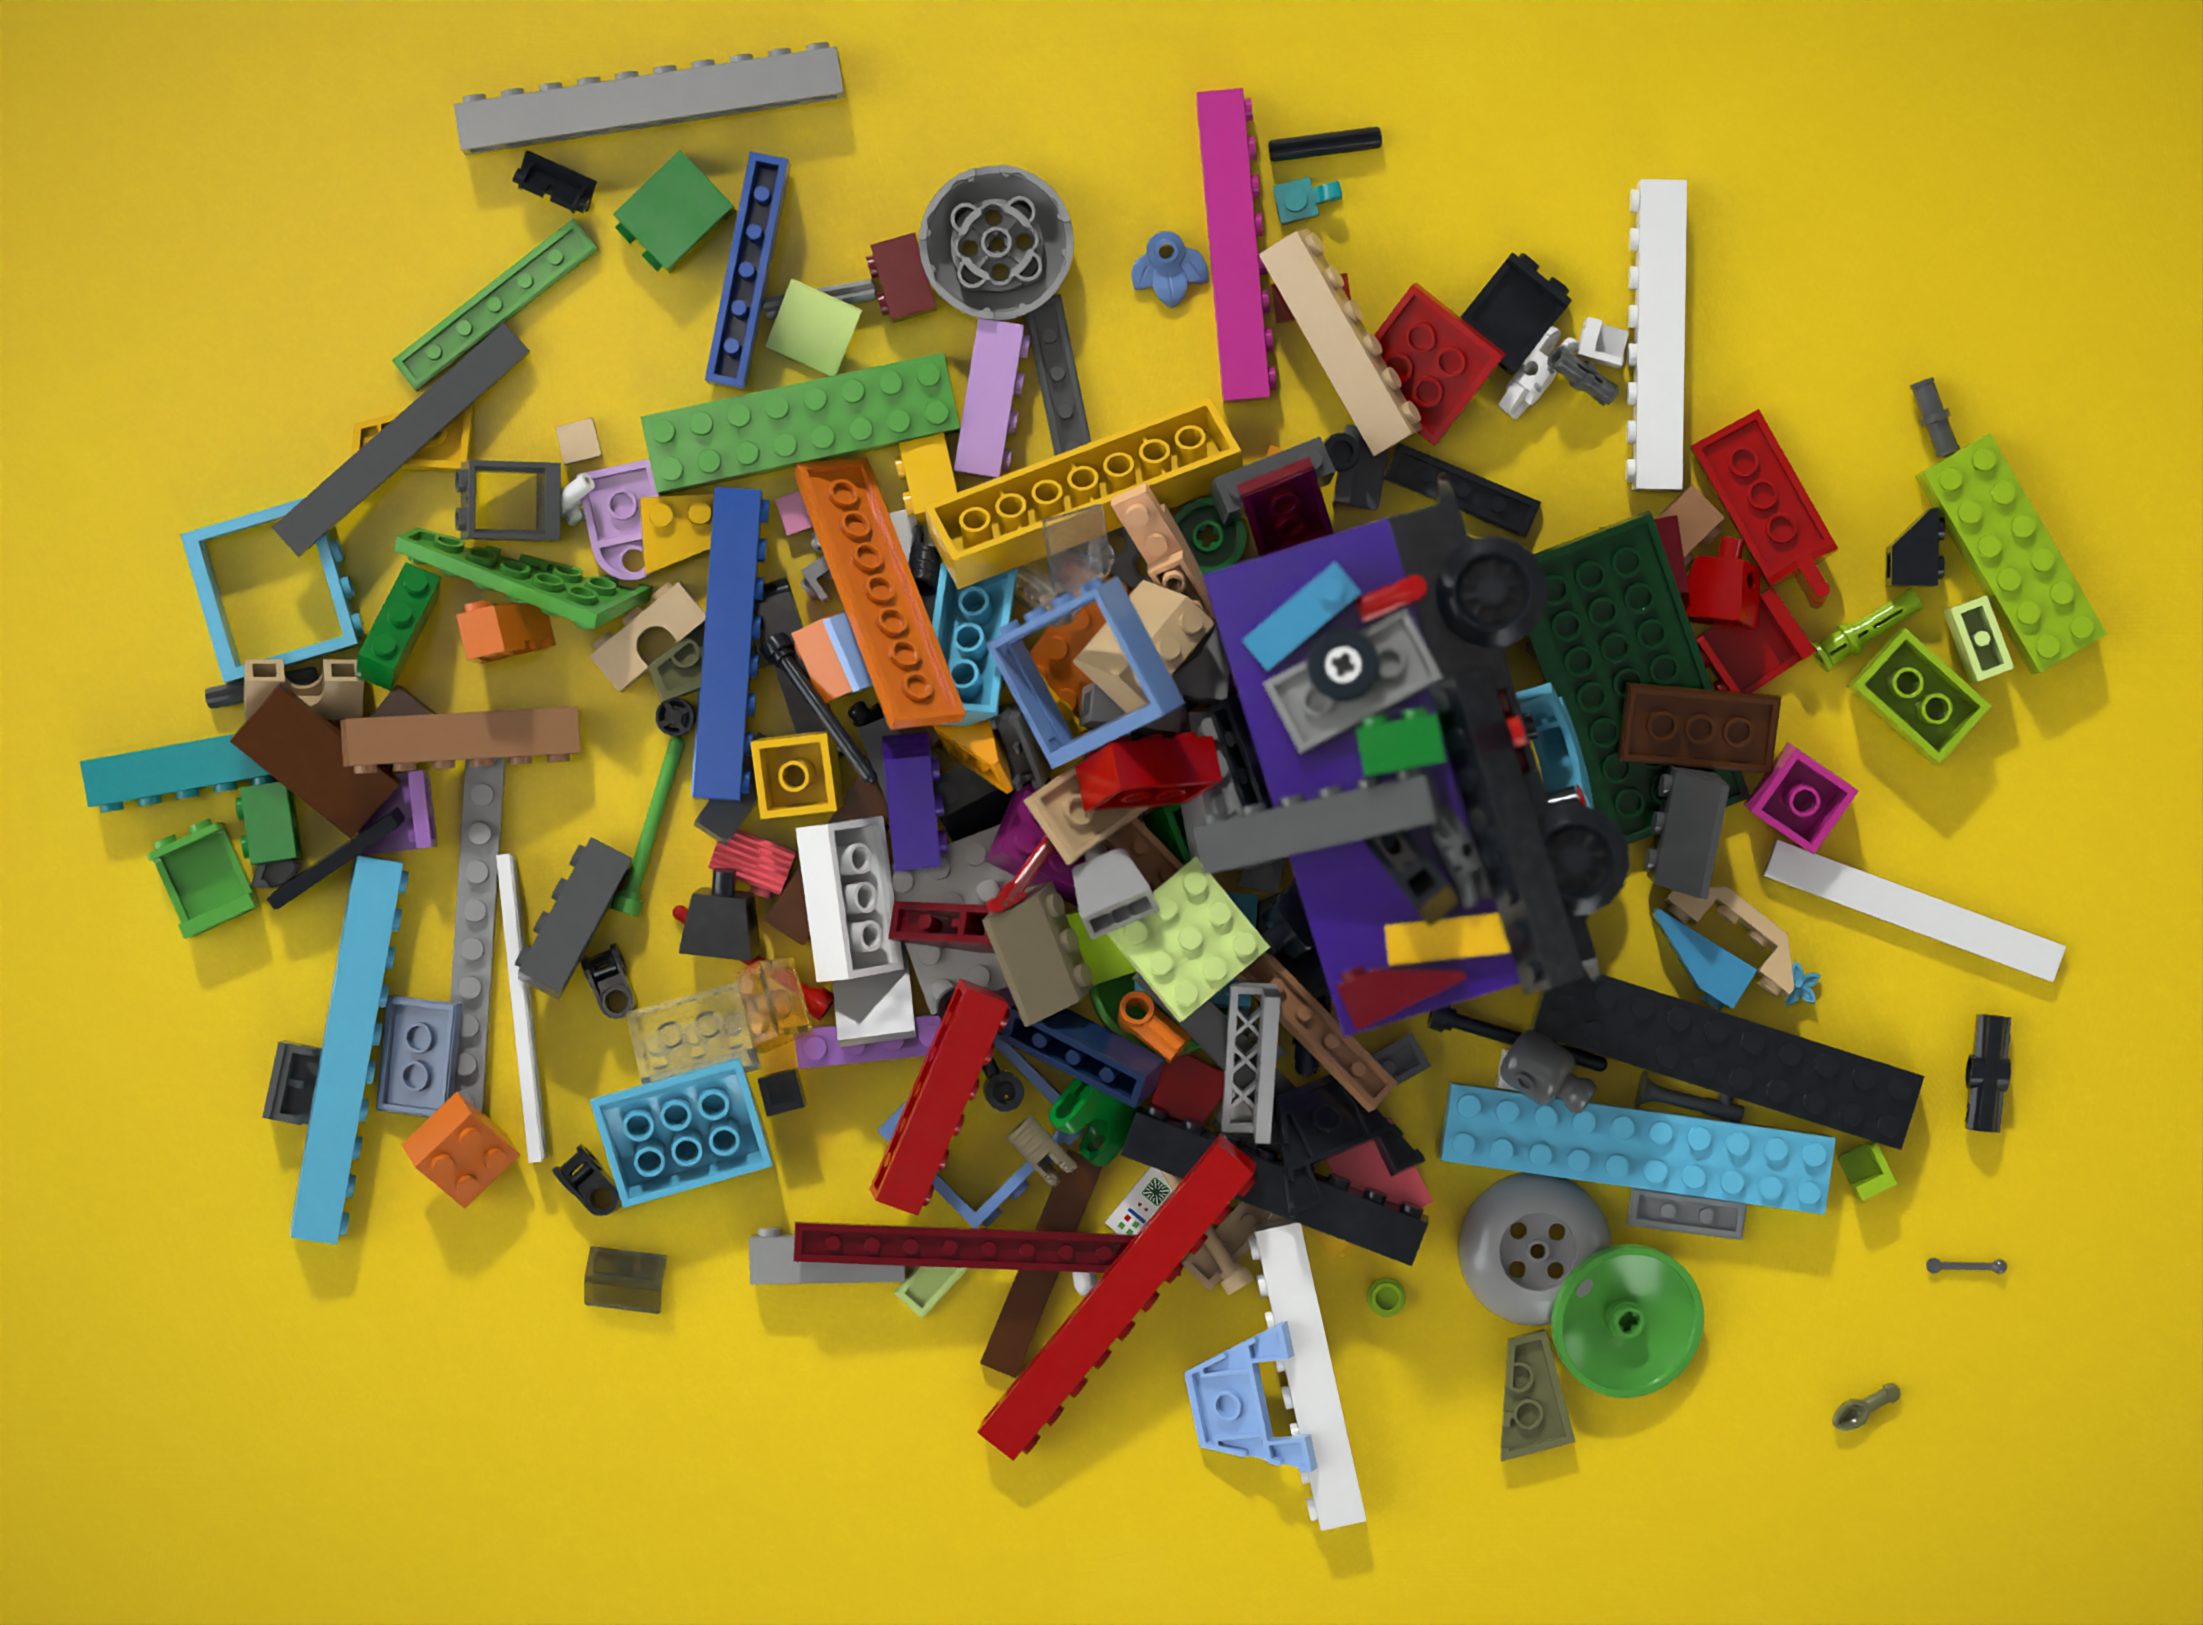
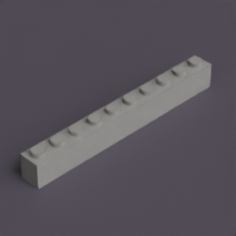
M828 42L809 44L806 46V51L791 53L790 48H779L768 51V57L753 59L752 54H739L731 56L730 62L715 65L714 60L708 59L692 62V68L677 70L675 65H666L654 68V74L639 76L638 71H626L615 74L616 80L601 82L600 77H586L578 79L577 86L562 88V83L555 82L540 85L537 92L524 93L523 88H514L501 91V97L486 99L485 94L464 96L463 103L454 104L460 150L465 155L842 99L845 98L837 47H829Z

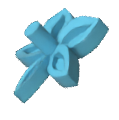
M1795 961L1792 965L1795 989L1790 995L1785 997L1786 1006L1788 1007L1796 1003L1799 996L1808 1003H1816L1815 993L1809 987L1814 986L1821 975L1808 973L1804 976L1802 967Z

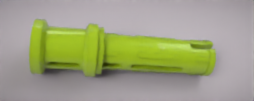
M1909 588L1903 594L1877 608L1852 625L1842 623L1837 626V631L1820 642L1816 640L1811 642L1816 650L1813 653L1815 659L1825 672L1833 670V665L1850 654L1855 656L1861 653L1864 643L1892 628L1915 612L1924 609L1919 596L1912 588Z

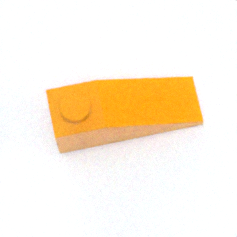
M989 719L967 727L933 726L949 756L1006 794L1013 790L1006 749L998 729H992Z

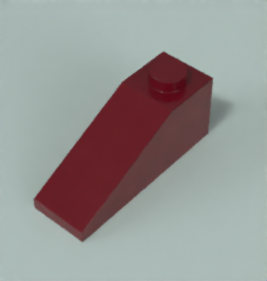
M894 901L888 939L978 953H995L982 922L990 913L987 905Z
M1359 965L1342 973L1340 977L1343 982L1337 984L1336 988L1358 1031L1466 980L1467 977L1463 970L1370 968L1364 971L1363 966Z

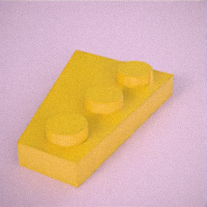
M714 493L639 498L644 576L710 549Z

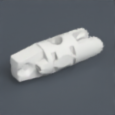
M1554 326L1547 330L1529 357L1519 367L1517 373L1510 379L1506 386L1507 392L1498 404L1504 413L1515 420L1518 419L1529 405L1533 406L1542 396L1541 394L1559 373L1547 364L1548 355L1561 337V330ZM1570 337L1564 340L1561 346L1574 353L1579 346V342Z

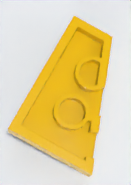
M475 402L401 468L456 472L457 469H461V462L469 460ZM400 412L354 423L351 457L394 420Z

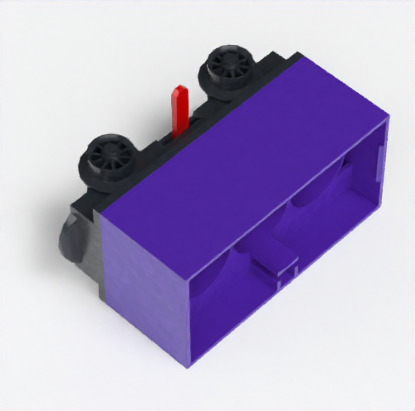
M1443 472L1437 474L1436 505L1406 514L1394 515L1203 574L1274 808L1281 806L1279 800L1281 798L1303 793L1305 801L1319 798L1318 790L1336 785H1342L1343 792L1358 789L1357 781L1375 776H1381L1382 783L1397 780L1395 772L1398 771L1364 776L1355 731L1356 728L1363 727L1362 722L1300 754L1263 685V682L1307 660L1315 641L1325 633L1337 629H1349L1359 632L1395 612L1363 624L1353 600L1268 672L1242 640L1334 562L1338 564L1361 592L1357 598L1387 585L1391 586V584L1411 575L1421 576L1425 580L1427 591L1424 598L1405 607L1443 676V679L1440 681L1489 666L1584 973L1594 987L1602 985L1597 956L1586 920L1590 914L1609 905L1624 887L1630 868L1628 843L1614 821L1601 811L1587 807L1585 797L1579 785L1575 784L1576 789L1572 785L1546 793L1530 742V740L1538 738L1536 726L1531 712L1521 713L1504 656L1508 645L1530 633L1541 619L1548 598L1546 576L1536 557L1516 541L1499 536L1473 538L1467 535L1457 499L1454 496L1446 473ZM1429 687L1374 716L1386 714L1388 722L1403 720L1402 711L1427 707L1429 715L1436 713V710L1433 706ZM1439 722L1446 762L1419 766L1420 772L1424 774L1433 771L1440 805H1451L1458 819L1467 829L1481 858ZM1429 825L1406 829L1457 895L1434 846ZM1363 839L1289 856L1344 1037L1521 984L1511 949L1510 953L1389 966L1384 925L1425 920ZM1478 896L1479 900L1475 906L1466 909L1460 903L1440 919L1499 913L1493 896L1484 900ZM1359 965L1363 966L1364 971L1370 968L1463 970L1467 977L1466 980L1358 1031L1336 988L1337 984L1343 982L1340 975Z

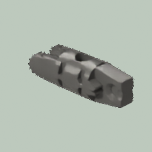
M1445 804L1441 806L1444 819L1428 825L1432 833L1434 846L1463 906L1469 909L1478 903V896L1483 898V900L1489 899L1493 896L1486 869L1467 829L1458 819L1451 805Z

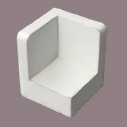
M1587 317L1583 322L1578 341L1579 346L1576 349L1575 356L1582 360L1620 369L1624 362L1623 354L1629 335L1628 331L1603 325V320Z

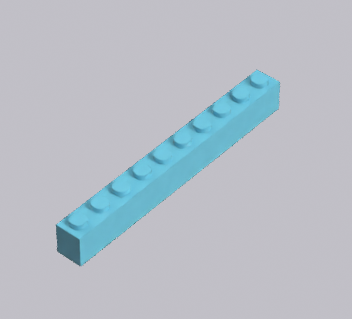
M365 855L354 857L289 1232L291 1238L337 1245L339 1235L346 1236L349 1213L343 1212L345 1197H353L356 1175L350 1174L352 1159L359 1160L362 1147V1137L356 1136L358 1122L366 1121L369 1099L363 1098L365 1083L372 1084L376 1061L369 1060L372 1045L379 1046L382 1023L376 1022L378 1007H386L389 985L383 984L385 969L392 970L395 957V947L389 946L391 932L399 931L402 909L396 908L398 893L405 894L409 871L402 870L403 863L401 861Z

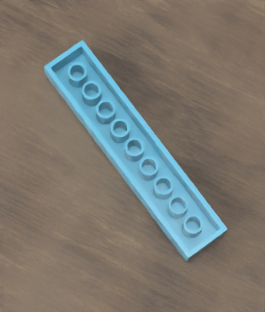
M1449 1082L1438 1158L1441 1161L1825 1215L1836 1138L1827 1134L1642 1108L1636 1109L1634 1107L1589 1101L1581 1113H1574L1566 1107L1564 1101L1559 1097H1555L1548 1105H1539L1519 1091Z

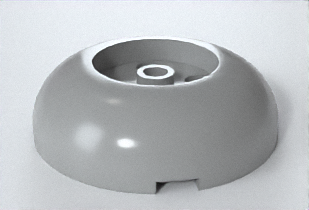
M1008 165L972 168L958 174L942 186L934 195L921 222L919 248L921 262L929 282L948 304L972 317L998 321L1027 315L1052 298L1064 282L1070 269L1074 250V235L1072 223L1064 203L1045 181L1018 167ZM991 210H996L1002 215V221L997 226H990L985 221L986 214ZM1021 234H1027L1032 238V245L1027 250H1021L1016 246V238ZM1000 239L1003 241L1004 248L1001 252L998 250L993 252L990 249L992 240ZM969 240L976 242L978 245V252L972 257L965 256L961 250L963 243ZM998 264L1005 265L1009 270V274L1004 280H996L992 276V269Z
M1522 1172L1496 1181L1471 1204L1464 1216L1459 1232L1458 1259L1467 1286L1483 1306L1495 1315L1513 1323L1541 1326L1551 1324L1554 1302L1568 1274L1593 1253L1612 1246L1610 1229L1602 1210L1583 1188L1567 1178ZM1517 1222L1523 1223L1526 1226V1234L1520 1239L1513 1238L1510 1234L1511 1226ZM1558 1223L1565 1228V1234L1560 1240H1554L1549 1236V1228L1553 1224ZM1535 1244H1540L1544 1247V1253L1540 1254L1538 1258L1532 1257L1530 1254V1249ZM1514 1261H1520L1525 1265V1272L1520 1277H1513L1509 1273V1266ZM1553 1262L1561 1263L1564 1268L1562 1276L1556 1279L1551 1278L1547 1272L1548 1266ZM1587 1279L1579 1285L1577 1289V1296L1579 1298L1589 1293L1593 1286V1281Z

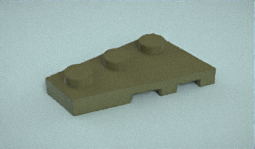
M705 622L648 666V673L661 704L701 689ZM761 638L753 639L752 654L759 655V669L769 665L760 652V646L763 644Z

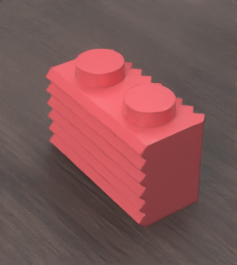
M738 829L727 846L719 841L717 842L708 868L712 870L714 868L736 870V882L741 880L752 884L750 892L767 899H772L774 893L781 895L785 889L798 851Z

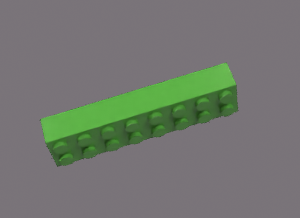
M944 352L641 416L656 492L659 495L793 468L797 463L826 461L899 445L900 442L944 433V435L958 433L961 429Z

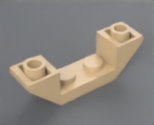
M1727 886L1709 888L1707 899L1697 898L1677 891L1670 893L1663 901L1670 906L1667 912L1673 918L1683 924L1689 921L1693 925L1702 918L1714 902L1719 906L1716 912L1722 918L1733 925L1738 921L1749 930L1747 936L1755 944L1763 949L1769 945L1773 949L1755 973L1761 978L1758 984L1775 997L1779 993L1786 997L1795 989L1788 934Z

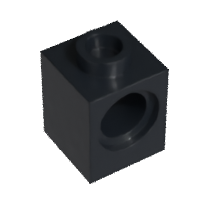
M798 1067L761 1076L757 1079L767 1117L803 1108L807 1105Z

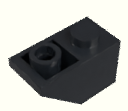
M1939 508L1925 510L1886 548L1885 587L1938 586V579H1943L1945 570L1944 556H1938L1939 540H1944L1945 519L1944 517H1939Z

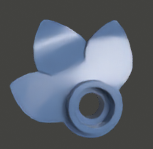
M1172 231L1155 233L1147 243L1146 253L1135 261L1131 271L1134 289L1142 290L1153 286L1160 301L1170 308L1176 307L1184 298L1188 283H1207L1209 277L1208 267L1202 255L1197 250L1185 247L1182 239ZM1164 244H1169L1173 247V252L1169 257L1159 255V249Z

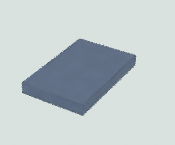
M388 995L376 1110L430 1117L454 1094L463 1003Z

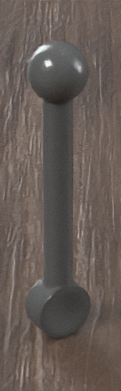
M1930 1258L1926 1262V1269L1934 1274L1940 1272V1270H1993L1996 1274H2003L2007 1270V1263L2002 1259H1997L1993 1263L1940 1262L1937 1258Z

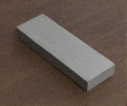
M1631 1187L1626 1224L1742 1240L1747 1204Z

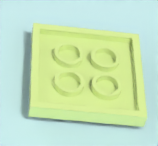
M1197 857L1192 858L1152 892L1160 911L1106 933L1178 1022L1185 1020L1270 948L1211 874H1203L1201 862Z

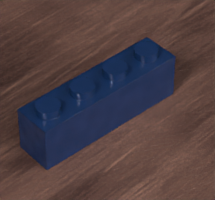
M1014 1004L1010 1008L1009 1019L1001 1036V1040L1133 1108H1136L1155 1091L1165 1062V1058L1067 1008L1024 1027L1016 1004Z

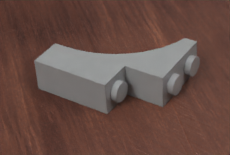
M1217 623L1204 635L1189 658L1171 675L1186 703L1211 706L1229 697L1232 693L1234 679L1233 675L1229 674L1230 663ZM1094 682L1082 688L1079 726L1097 728L1126 714ZM1180 705L1166 715L1129 733L1147 736L1162 734L1163 738L1172 737L1180 733V729L1185 725L1186 707Z

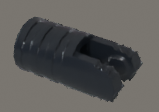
M915 525L913 527L908 565L920 596H932L937 593L940 566L943 560L936 547L921 545L924 541L923 526Z

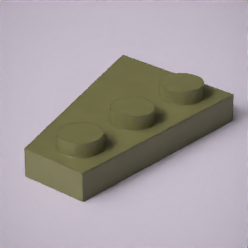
M1546 1329L1508 1338L1500 1461L1574 1443L1575 1438Z

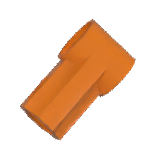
M1132 991L1122 998L1117 1015L1119 1027L1127 1034L1135 1035L1170 1064L1184 1050L1191 1040V1036L1154 1006L1153 1000L1148 994L1142 991ZM1133 1006L1143 1009L1146 1016L1139 1020L1132 1019L1126 1014V1009Z

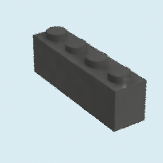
M592 837L586 847L581 844L577 847L569 864L574 867L568 880L564 878L559 880L551 896L552 899L556 900L550 913L542 912L533 929V932L538 934L531 947L525 944L515 962V965L520 967L518 970L519 980L558 1000L561 998L632 865L631 857Z

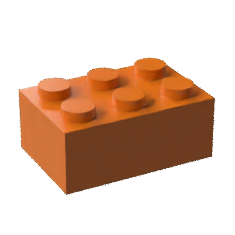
M1086 579L1081 586L1089 581ZM1079 588L1074 592L1075 597L1082 594ZM1096 601L1051 623L1029 652L1039 673L1045 677L1048 685L1058 697L1072 708L1077 718L1080 716L1082 688L1093 683V681L1072 661L1107 622Z

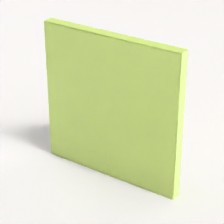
M791 279L765 347L829 376L837 375L863 310L795 279Z

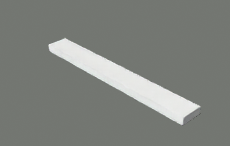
M1775 840L1762 875L2049 982L2054 981L2066 946L1818 854L1813 855L1807 850L1780 840Z
M514 853L496 855L528 1163L542 1162L548 1157L531 992L530 985L518 979L520 967L515 965L517 957L525 945L517 859Z

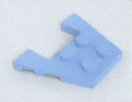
M1287 1321L1281 1322L1184 1372L1199 1447L1244 1458L1252 1456L1265 1459L1267 1463L1278 1466L1286 1464L1298 1467V1470L1303 1472H1312L1317 1468L1311 1434L1283 1437L1273 1436L1258 1362L1285 1360L1294 1356Z

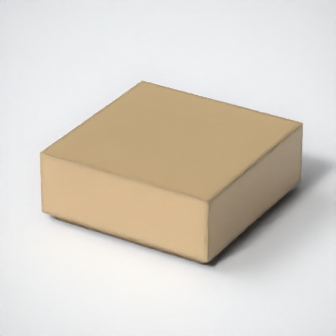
M593 418L555 427L564 465L603 456Z

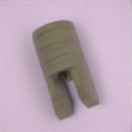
M1032 1114L1017 1125L1006 1137L1051 1187H1055L1061 1182V1176L1045 1158L1046 1155L1066 1173H1072L1078 1167L1071 1156Z

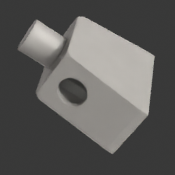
M1099 843L1084 854L1086 862L1075 866L1072 870L1079 913L1091 940L1160 911L1149 884L1124 848H1116L1108 852L1105 844Z

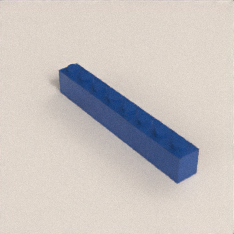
M715 487L693 788V798L742 802V794L750 793L751 771L744 770L745 755H752L750 742L754 741V732H747L748 716H755L756 693H750L751 677H758L759 655L752 654L753 639H760L762 616H755L756 600L763 601L764 577H758L759 562H766L767 539L760 538L761 523L769 522L770 500H763L762 490Z

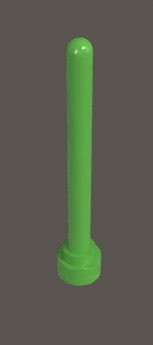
M674 736L669 741L625 887L620 888L618 895L615 894L610 909L640 917L644 903L640 902L643 894H640L639 891L684 748V740L679 736Z

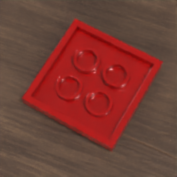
M1417 282L1411 285L1374 334L1382 347V354L1380 355L1387 367L1393 368L1401 380L1402 386L1400 390L1406 401H1411L1419 411L1421 417L1419 423L1422 430L1417 433L1433 446H1436L1506 356V353Z

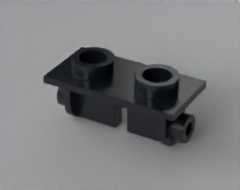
M528 150L525 152L521 168L516 170L512 182L518 184V189L527 190L542 198L545 193L550 195L551 202L571 210L573 214L577 211L581 213L589 211L597 181Z

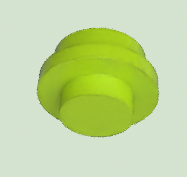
M1380 1278L1374 1281L1368 1289V1305L1373 1312L1380 1316H1393L1405 1304V1291L1402 1285L1392 1278Z

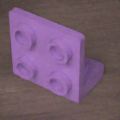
M429 770L394 774L401 780L400 785L359 829L358 833L397 806L405 816L404 822L397 829L361 852L362 855L438 847Z

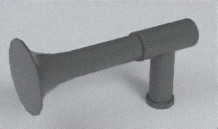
M1646 1070L1641 1074L1634 1102V1108L1636 1109L1646 1102H1660L1739 1123L1742 1121L1744 1106L1733 1104L1732 1096L1719 1093L1717 1100L1670 1090L1653 1083L1647 1077Z

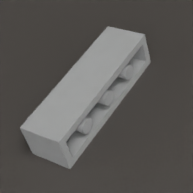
M779 1227L758 1228V1235H751L749 1237L750 1284L905 1282L906 1266L794 1262V1234H781V1228Z

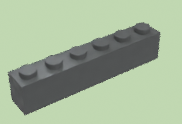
M1414 767L1395 772L1397 780L1382 783L1381 776H1375L1357 781L1358 789L1343 792L1342 785H1336L1318 790L1319 798L1306 801L1304 800L1303 793L1279 799L1280 807L1267 810L1265 802L1242 807L1243 815L1228 818L1226 811L1203 816L1204 824L1193 828L1203 874H1211L1438 822L1444 818L1433 771L1421 774L1420 768Z

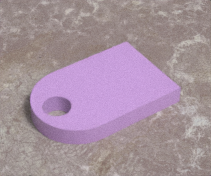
M650 459L585 472L595 483V488L581 500L593 555L597 563L611 576L625 581L642 580L653 575L655 572L644 576V567L638 572H630L624 565V557L629 551L639 550L643 553L639 498L660 497L656 492Z

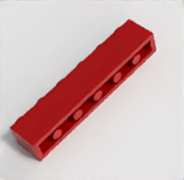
M959 978L869 1188L875 1201L917 1216L922 1206L929 1204L934 1192L932 1182L937 1171H942L948 1161L949 1149L947 1148L953 1135L957 1136L963 1126L964 1114L962 1113L968 1100L972 1101L977 1094L980 1083L979 1079H977L982 1066H987L992 1059L995 1049L993 1041L998 1029L1003 1030L1009 1019V1003L1002 994Z

